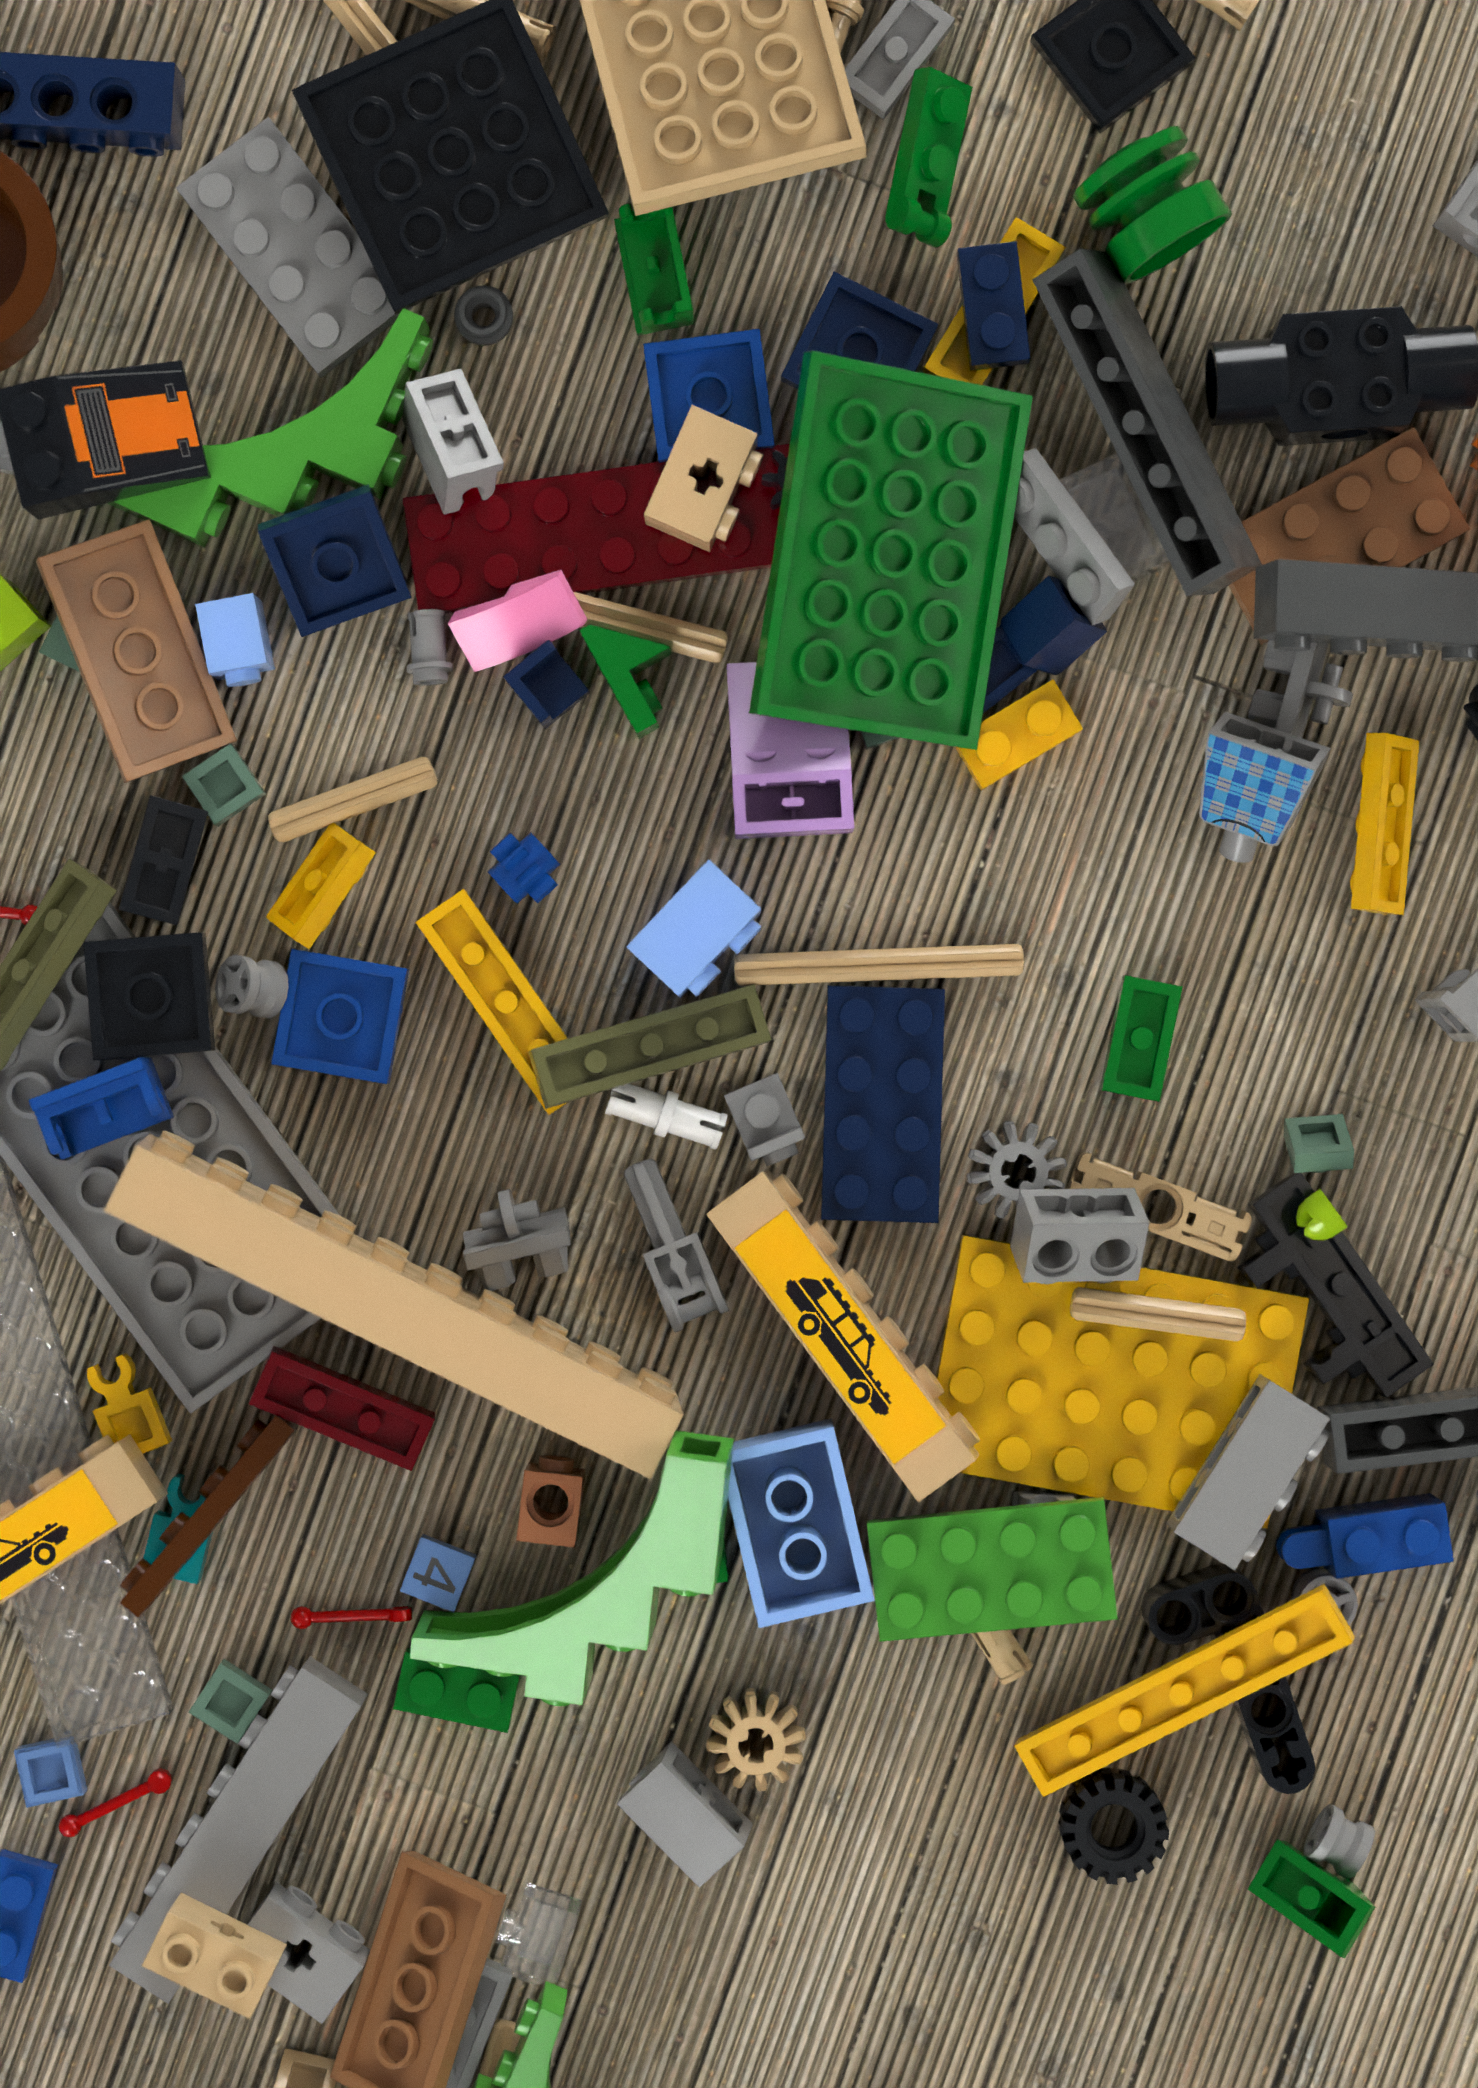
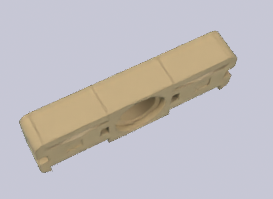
M1084 1152L1079 1155L1066 1189L1135 1188L1141 1204L1145 1196L1151 1191L1164 1190L1173 1198V1214L1162 1223L1157 1224L1149 1221V1232L1227 1261H1235L1239 1257L1242 1249V1244H1240L1244 1233H1248L1252 1222L1251 1215L1248 1212L1241 1210L1240 1216L1237 1218L1235 1217L1237 1211L1196 1196V1192L1138 1171L1136 1178L1133 1179L1134 1172L1097 1158H1094L1092 1163L1089 1162L1092 1153Z

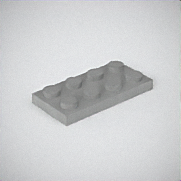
M269 117L176 187L189 207L320 378L388 328L397 319L399 313L394 314L356 230Z

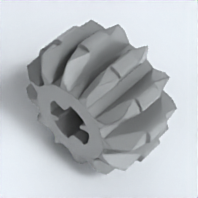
M1005 1121L1002 1129L1005 1142L1000 1143L993 1132L985 1130L981 1136L984 1142L993 1150L989 1155L977 1149L969 1151L968 1157L975 1162L984 1163L985 1170L967 1173V1182L978 1184L987 1181L989 1183L987 1187L977 1194L975 1200L980 1205H984L999 1194L994 1212L995 1216L999 1218H1005L1012 1201H1015L1017 1209L1020 1189H1043L1044 1186L1049 1189H1064L1065 1187L1063 1182L1049 1178L1048 1171L1066 1168V1159L1055 1157L1046 1160L1044 1157L1055 1148L1058 1142L1053 1136H1049L1034 1147L1033 1144L1038 1134V1125L1033 1123L1027 1124L1021 1141H1018L1014 1122ZM1019 1154L1026 1156L1028 1161L1023 1163V1165L1031 1168L1030 1177L1028 1180L1017 1179L1014 1187L1008 1186L1004 1181L1009 1178V1175L1001 1173L1005 1160L1015 1162Z

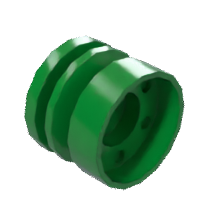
M1172 126L1123 147L1106 159L1074 192L1073 198L1081 210H1089L1100 206L1089 218L1088 223L1092 230L1098 231L1121 223L1123 228L1109 241L1105 251L1124 283H1132L1143 279L1182 257L1217 232L1232 215L1213 181L1204 180L1184 188L1182 182L1197 168L1200 159L1192 151L1176 156L1188 141L1181 127Z

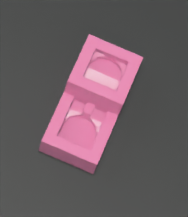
M558 570L512 584L504 597L455 611L447 624L473 671L477 672L536 650L547 640L553 642L583 626L587 621V617L562 570Z

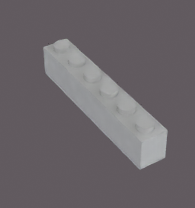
M309 1656L300 1671L289 1665L270 1694L280 1701L268 1720L259 1714L256 1716L239 1742V1745L248 1751L238 1767L235 1769L226 1763L206 1793L216 1801L205 1818L195 1812L193 1813L175 1841V1844L184 1849L173 1867L162 1861L143 1890V1893L152 1898L141 1916L130 1911L111 1940L120 1949L109 1966L167 2004H169L180 1985L142 1967V1964L169 1909L179 1894L184 1893L224 1914L228 1913L368 1695V1693L311 1656Z

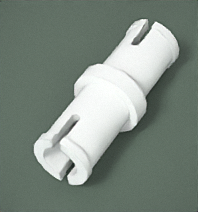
M632 1084L612 1089L611 1097L605 1110L607 1115L612 1114L654 1128L653 1134L665 1138L666 1134L670 1133L710 1146V1148L715 1150L719 1145L723 1133L721 1130L722 1127H725L728 1115L678 1100L679 1094L667 1090L666 1095H662Z

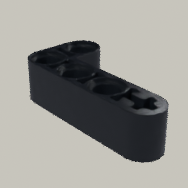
M1223 1563L1214 1564L1153 1586L1143 1597L1141 1605L1142 1617L1154 1636L1163 1643L1170 1645L1185 1644L1208 1635L1214 1640L1264 1614L1258 1594L1251 1581L1237 1568L1233 1570ZM1226 1581L1238 1582L1240 1585V1595L1235 1604L1224 1608L1213 1604V1593L1218 1585ZM1171 1600L1183 1602L1185 1604V1614L1178 1624L1166 1627L1157 1623V1613L1162 1604ZM1285 1676L1233 1703L1257 1769L1268 1785L1274 1790L1284 1794H1293L1307 1788L1313 1780L1315 1762ZM1263 1693L1278 1695V1705L1273 1714L1264 1718L1252 1716V1703L1258 1696ZM1279 1737L1281 1743L1291 1754V1757L1288 1759L1289 1769L1280 1771L1277 1768L1279 1756L1270 1738Z

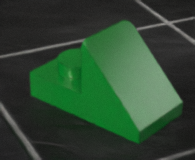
M590 624L580 629L579 631L637 737L640 739L658 729L659 725L653 714L663 708L647 679L645 678L636 683L632 676L671 655L670 647Z
M1280 1839L1276 1840L1248 1887L1250 1892L1342 1958H1346L1375 1909L1374 1904L1351 1880L1331 1874L1313 1860L1305 1857L1302 1852L1291 1844Z

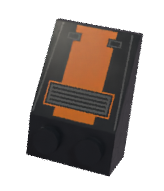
M181 360L56 375L0 389V418L21 505L24 510L38 520L211 478L184 365Z

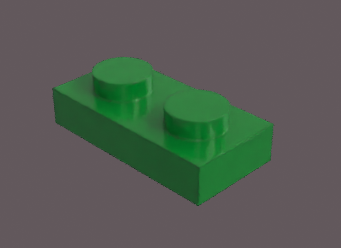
M1127 975L1122 976L1100 1090L1160 1102L1182 986Z
M407 1647L397 1687L394 1710L508 1733L520 1675L500 1677L492 1675L483 1669L463 1666L439 1668L431 1665L428 1661L410 1659L411 1648Z

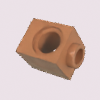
M540 1455L539 1464L528 1462L524 1470L516 1541L575 1548L579 1534L586 1469L573 1468L574 1459L555 1455ZM550 1484L559 1486L567 1494L568 1506L557 1513L543 1510L536 1499L537 1490Z

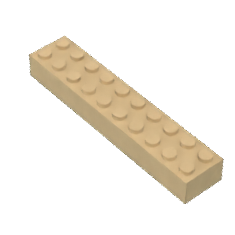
M162 1131L160 1137L149 1133L136 1145L103 1211L649 1479L652 1478L683 1417L677 1393L671 1389L673 1382L668 1378L645 1367H642L639 1374H636L618 1363L621 1357L617 1353L598 1343L589 1341L587 1347L583 1348L566 1338L568 1330L563 1326L539 1315L536 1316L534 1322H531L513 1312L516 1305L495 1292L484 1289L481 1296H478L460 1286L463 1280L462 1277L440 1265L431 1263L428 1270L415 1265L407 1260L410 1252L405 1248L382 1237H377L373 1244L355 1235L353 1232L356 1225L335 1213L324 1210L320 1218L300 1208L303 1199L293 1192L274 1184H270L266 1191L246 1181L249 1172L228 1160L217 1157L214 1164H211L193 1155L192 1152L195 1145L180 1136L167 1131Z

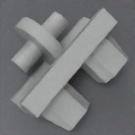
M1269 640L1263 666L1266 670L1290 675L1284 695L1257 689L1253 695L1248 718L1251 721L1303 738L1313 700L1316 702L1311 721L1328 725L1333 705L1350 707L1353 693L1338 687L1343 667L1326 663L1321 683L1318 682L1328 644L1311 643V649L1308 651H1279L1274 649V640Z
M506 1189L498 1191L499 1209L479 1214L482 1227L463 1232L465 1244L463 1257L467 1271L475 1269L484 1288L493 1291L509 1287L516 1282L512 1260L533 1255L538 1276L550 1277L568 1271L567 1246L571 1245L569 1220L565 1207L540 1213L537 1200L515 1204L511 1190Z

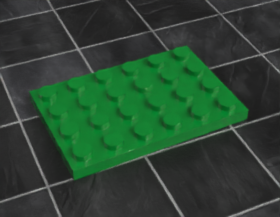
M817 351L804 352L750 702V714L977 750L1031 412L1032 395Z

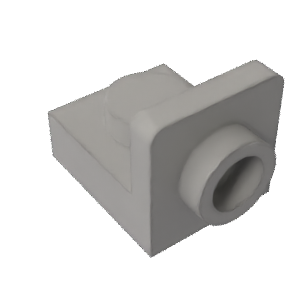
M778 1072L724 1095L751 1161L763 1157L766 1166H770L799 1153L795 1143L805 1139V1135Z

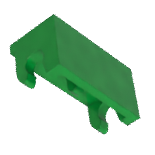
M631 204L622 205L618 209L619 218L614 219L637 336L694 325L693 307L673 208L669 207L635 216Z

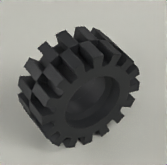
M1110 1768L1099 1769L1100 1775L1091 1777L1089 1774L1081 1778L1083 1783L1076 1788L1072 1784L1068 1789L1067 1795L1069 1798L1066 1803L1061 1802L1059 1810L1061 1815V1821H1058L1059 1831L1072 1862L1079 1870L1083 1868L1088 1877L1096 1881L1099 1876L1104 1877L1107 1884L1118 1885L1117 1878L1125 1877L1127 1882L1130 1883L1138 1880L1135 1875L1137 1872L1144 1870L1148 1874L1154 1869L1152 1861L1155 1857L1162 1859L1166 1851L1163 1841L1169 1840V1829L1166 1825V1820L1168 1819L1154 1790H1151L1147 1782L1140 1776L1136 1779L1132 1777L1130 1771L1120 1768L1119 1773H1112ZM1112 1804L1128 1808L1134 1814L1136 1821L1132 1837L1125 1844L1117 1847H1108L1100 1844L1091 1833V1823L1094 1815L1101 1808Z

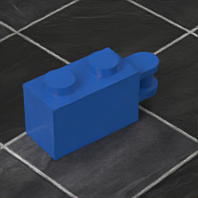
M1431 1493L1316 1509L1317 1524L1287 1528L1280 1532L1275 1542L1278 1555L1292 1568L1306 1569L1323 1566L1336 1579L1454 1562L1446 1504Z

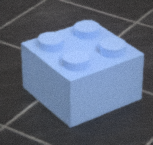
M708 859L626 947L677 996L682 998L690 990L698 997L721 973V970L714 965L719 957L729 947L738 955L759 933L761 926L755 919L761 914V908Z

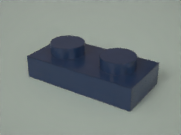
M1017 241L958 248L956 255L970 371L1029 364L1030 350Z

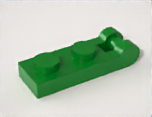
M932 67L915 69L885 221L889 229L904 235L914 232L919 242L937 248L946 242L952 229V221L947 211L973 87Z

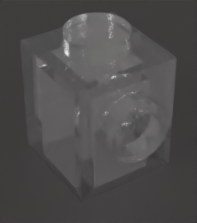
M526 1882L518 1910L514 1911L506 1908L495 1943L506 1946L501 1966L510 1968L511 1974L514 1977L527 1983L540 1985L545 1980L558 1983L579 1917L582 1900Z

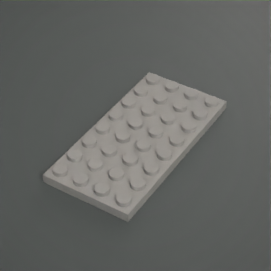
M109 902L103 915L96 922L84 942L136 937ZM82 944L74 956L71 965L65 970L42 1006L39 1015L33 1020L11 1054L8 1063L0 1071V1155L191 1414L267 1359L273 1345L282 1348L320 1320L321 1317L103 1211L136 1145L149 1133L156 1137H160L162 1131L173 1133L195 1145L192 1152L193 1155L211 1164H214L217 1157L228 1160L249 1172L246 1181L266 1191L270 1184L285 1188L303 1199L300 1208L320 1218L324 1210L337 1215L339 1213L216 1046L215 1051L143 1056L152 1058L174 1118L67 1159L61 1160L58 1153L55 1155L51 1154L28 1100L140 1058L93 1060L84 946Z

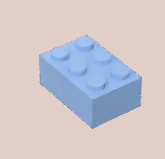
M832 1418L734 1441L728 1500L758 1627L762 1628L875 1601Z

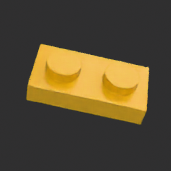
M1052 679L982 721L977 750L955 748L982 791L1083 730V727L1055 680Z
M329 824L265 917L293 940L310 949L320 933L328 927L332 916L354 884L362 878L367 865L376 852L337 824Z

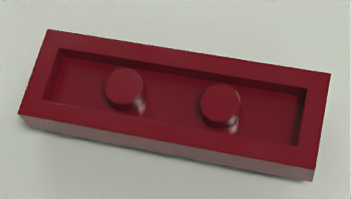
M274 1345L248 1403L412 1471L436 1416V1413Z

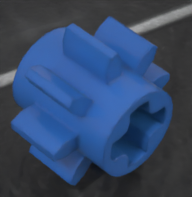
M531 832L520 842L513 834L509 833L490 850L498 862L487 872L515 903L518 904L528 894L535 902L539 903L558 885L550 874L561 864Z

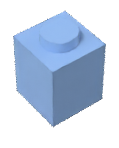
M254 593L195 604L208 674L217 680L225 679L227 687H238L262 681L260 672L275 670L263 603Z

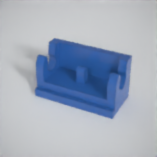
M151 1057L134 1059L28 1100L51 1154L55 1155L58 1153L61 1160L174 1118Z

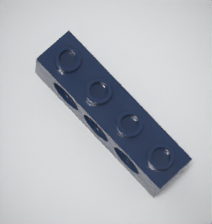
M0 52V93L6 91L14 92L12 105L7 110L0 112V139L11 140L12 145L31 150L47 148V142L70 143L71 149L85 153L105 152L106 146L128 147V151L133 154L146 157L164 155V149L181 150L185 79L176 63ZM62 95L73 96V104L68 112L61 116L48 115L49 106L55 98ZM118 99L132 100L131 110L125 117L118 120L106 118L107 110L114 101Z

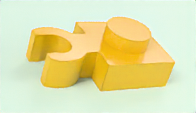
M124 1353L115 1357L120 1368V1377L116 1382H110L104 1378L99 1364L87 1368V1379L90 1386L99 1394L104 1395L108 1403L92 1411L102 1437L109 1435L115 1444L126 1436L131 1435L142 1454L173 1441L152 1387L135 1393L132 1382L135 1378L136 1368L129 1354Z

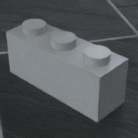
M1259 1374L1166 1524L1174 1533L1233 1570L1237 1568L1242 1559L1249 1562L1256 1555L1265 1539L1266 1532L1261 1528L1273 1509L1278 1512L1282 1511L1292 1498L1298 1484L1293 1477L1305 1459L1310 1462L1313 1461L1323 1449L1329 1436V1431L1324 1428L1330 1418Z

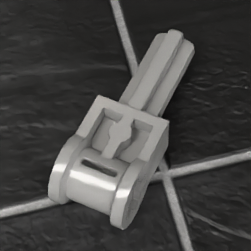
M647 1159L629 1166L624 1170V1177L654 1250L642 1255L673 1331L676 1333L683 1330L685 1322L717 1310L721 1314L728 1312L729 1307L699 1233L695 1232L686 1236L657 1162L654 1159ZM699 1291L705 1292V1295L685 1304L680 1303L682 1298Z

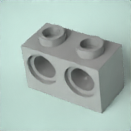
M1135 1188L1020 1189L1010 1248L1023 1283L1054 1284L1056 1282L1094 1281L1097 1283L1138 1281L1149 1220Z

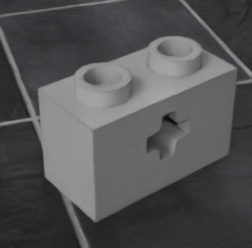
M276 1882L246 1924L287 1944L268 1985L322 2024L364 1967L370 1949L363 1945L365 1940L354 1927L341 1920L333 1923L316 1911V1902L303 1890L295 1886H289L286 1889ZM304 1939L309 1941L312 1947L301 1956L293 1948Z

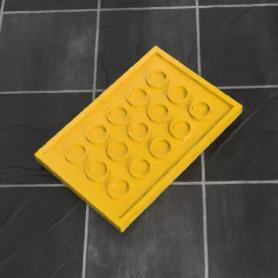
M964 1234L961 1236L936 1379L944 1389V1393L938 1399L951 1416L960 1412L980 1438V1441L974 1445L979 1453L977 1460L960 1473L1095 1498L1104 1497L1106 1500L1173 1512L1259 1374L1292 1394L1309 1298L1306 1296L1252 1288L1246 1285L1141 1267L1138 1281H1113L1111 1283L1082 1281L1056 1282L1054 1284L1023 1283L1010 1248L1011 1243ZM1082 1287L1238 1308L1246 1313V1330L1243 1339L1237 1342L1076 1320L1070 1314L1071 1297L1075 1288ZM1270 1515L1262 1528L1268 1529Z

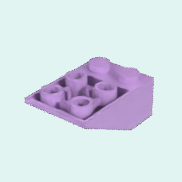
M757 662L727 663L735 839L852 833L854 830L849 730L750 714L749 709Z

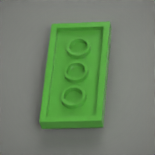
M1104 1497L871 1519L867 1521L880 1642L1118 1620Z

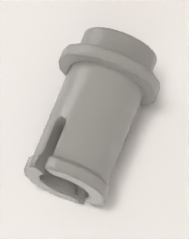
M423 609L409 612L407 619L410 627L412 663L406 666L407 673L413 674V684L428 686L447 683L448 672L453 671V663L447 662L444 625L445 611Z

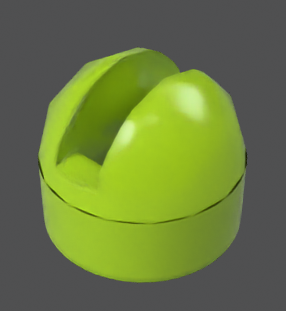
M1321 1189L1305 1198L1298 1206L1296 1224L1298 1227H1305L1304 1236L1309 1239L1325 1241L1348 1228Z

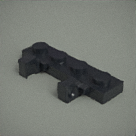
M1292 1172L1248 1204L1266 1231L1255 1238L1261 1250L1237 1266V1269L1252 1288H1258L1282 1270L1288 1279L1298 1276L1328 1319L1332 1327L1325 1332L1333 1343L1323 1347L1303 1363L1316 1383L1321 1382L1322 1385H1325L1344 1370L1353 1379L1365 1373L1380 1396L1387 1398L1430 1368L1434 1363L1343 1232L1325 1241L1312 1240L1304 1236L1305 1227L1301 1228L1296 1224L1297 1210L1304 1199L1314 1193V1190L1302 1173Z

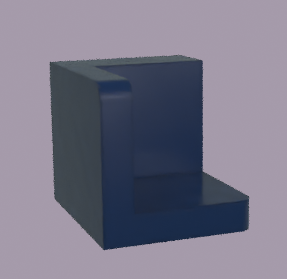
M1050 575L1001 619V625L1024 665L1053 675L1063 672L1108 632L1102 622L1092 626L1061 581Z
M550 640L543 643L503 676L511 689L544 729H547L590 693L589 689L561 657L557 648Z

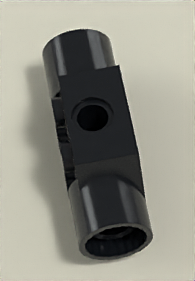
M1402 306L1283 314L1272 328L1268 338L1208 343L1205 357V395L1209 421L1212 426L1265 423L1278 446L1393 439L1410 425L1415 413L1472 409L1475 406L1478 397V341L1476 333L1471 325L1415 328Z

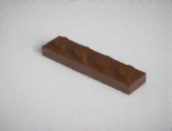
M277 1415L268 1425L260 1419L256 1421L237 1444V1447L244 1452L242 1457L230 1471L220 1465L198 1491L206 1500L191 1518L181 1511L160 1536L159 1540L167 1546L156 1560L150 1564L142 1558L122 1581L120 1587L127 1594L120 1603L138 1618L143 1616L293 1436L295 1430Z

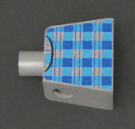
M1224 712L1210 729L1206 739L1199 816L1203 822L1225 829L1219 848L1220 854L1229 860L1246 863L1253 860L1258 842L1269 846H1278L1300 812L1329 757L1331 748Z

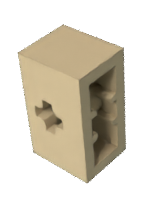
M691 405L645 510V524L708 552H711L716 538L726 542L740 511L739 508L731 505L740 484L750 488L764 456L755 451L758 433ZM708 469L716 471V482L721 487L710 486L705 495L698 493L697 482L693 476L704 477Z
M180 1893L169 1909L142 1967L251 2019L287 1944L184 1893Z

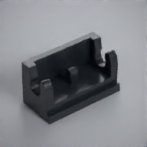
M152 795L149 796L118 907L119 910L174 925L178 924L208 811Z

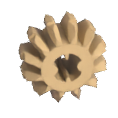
M747 1688L745 1690L746 1706L742 1708L734 1698L728 1696L723 1700V1707L730 1718L713 1714L709 1719V1727L719 1733V1735H714L706 1740V1749L711 1753H723L714 1763V1769L718 1774L726 1773L736 1767L733 1776L734 1787L742 1788L747 1776L755 1775L757 1790L765 1791L767 1789V1773L771 1772L778 1781L784 1783L789 1779V1773L783 1762L799 1765L803 1760V1753L793 1744L800 1743L806 1739L805 1728L797 1725L789 1726L798 1715L794 1705L786 1706L777 1713L775 1712L779 1702V1694L775 1691H770L766 1696L764 1705L756 1704L757 1695L755 1689ZM750 1729H762V1738H765L768 1734L771 1736L764 1739L763 1749L750 1750V1741H747L744 1745L741 1743L748 1740Z

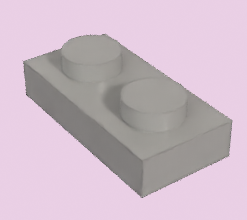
M896 0L845 68L852 97L884 120L912 83L915 69L924 67L954 27L955 18L931 0Z

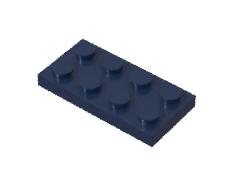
M827 986L821 1220L939 1223L945 989Z

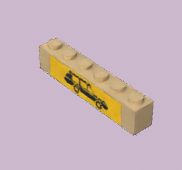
M770 1170L762 1171L707 1212L706 1215L919 1503L977 1460L979 1453L974 1445L980 1441V1438L960 1412L951 1416L938 1399L944 1393V1389L925 1364L916 1369L902 1350L909 1345V1342L896 1323L889 1316L880 1320L867 1301L873 1298L874 1295L862 1277L853 1268L845 1273L832 1254L838 1250V1246L828 1231L819 1221L810 1226L798 1210L797 1206L803 1202V1199L790 1180L783 1173L775 1178Z
M106 1435L78 1453V1456L84 1463L66 1476L57 1467L28 1486L34 1497L16 1509L9 1499L0 1504V1604L168 1494L131 1435L126 1436L115 1444L110 1436Z

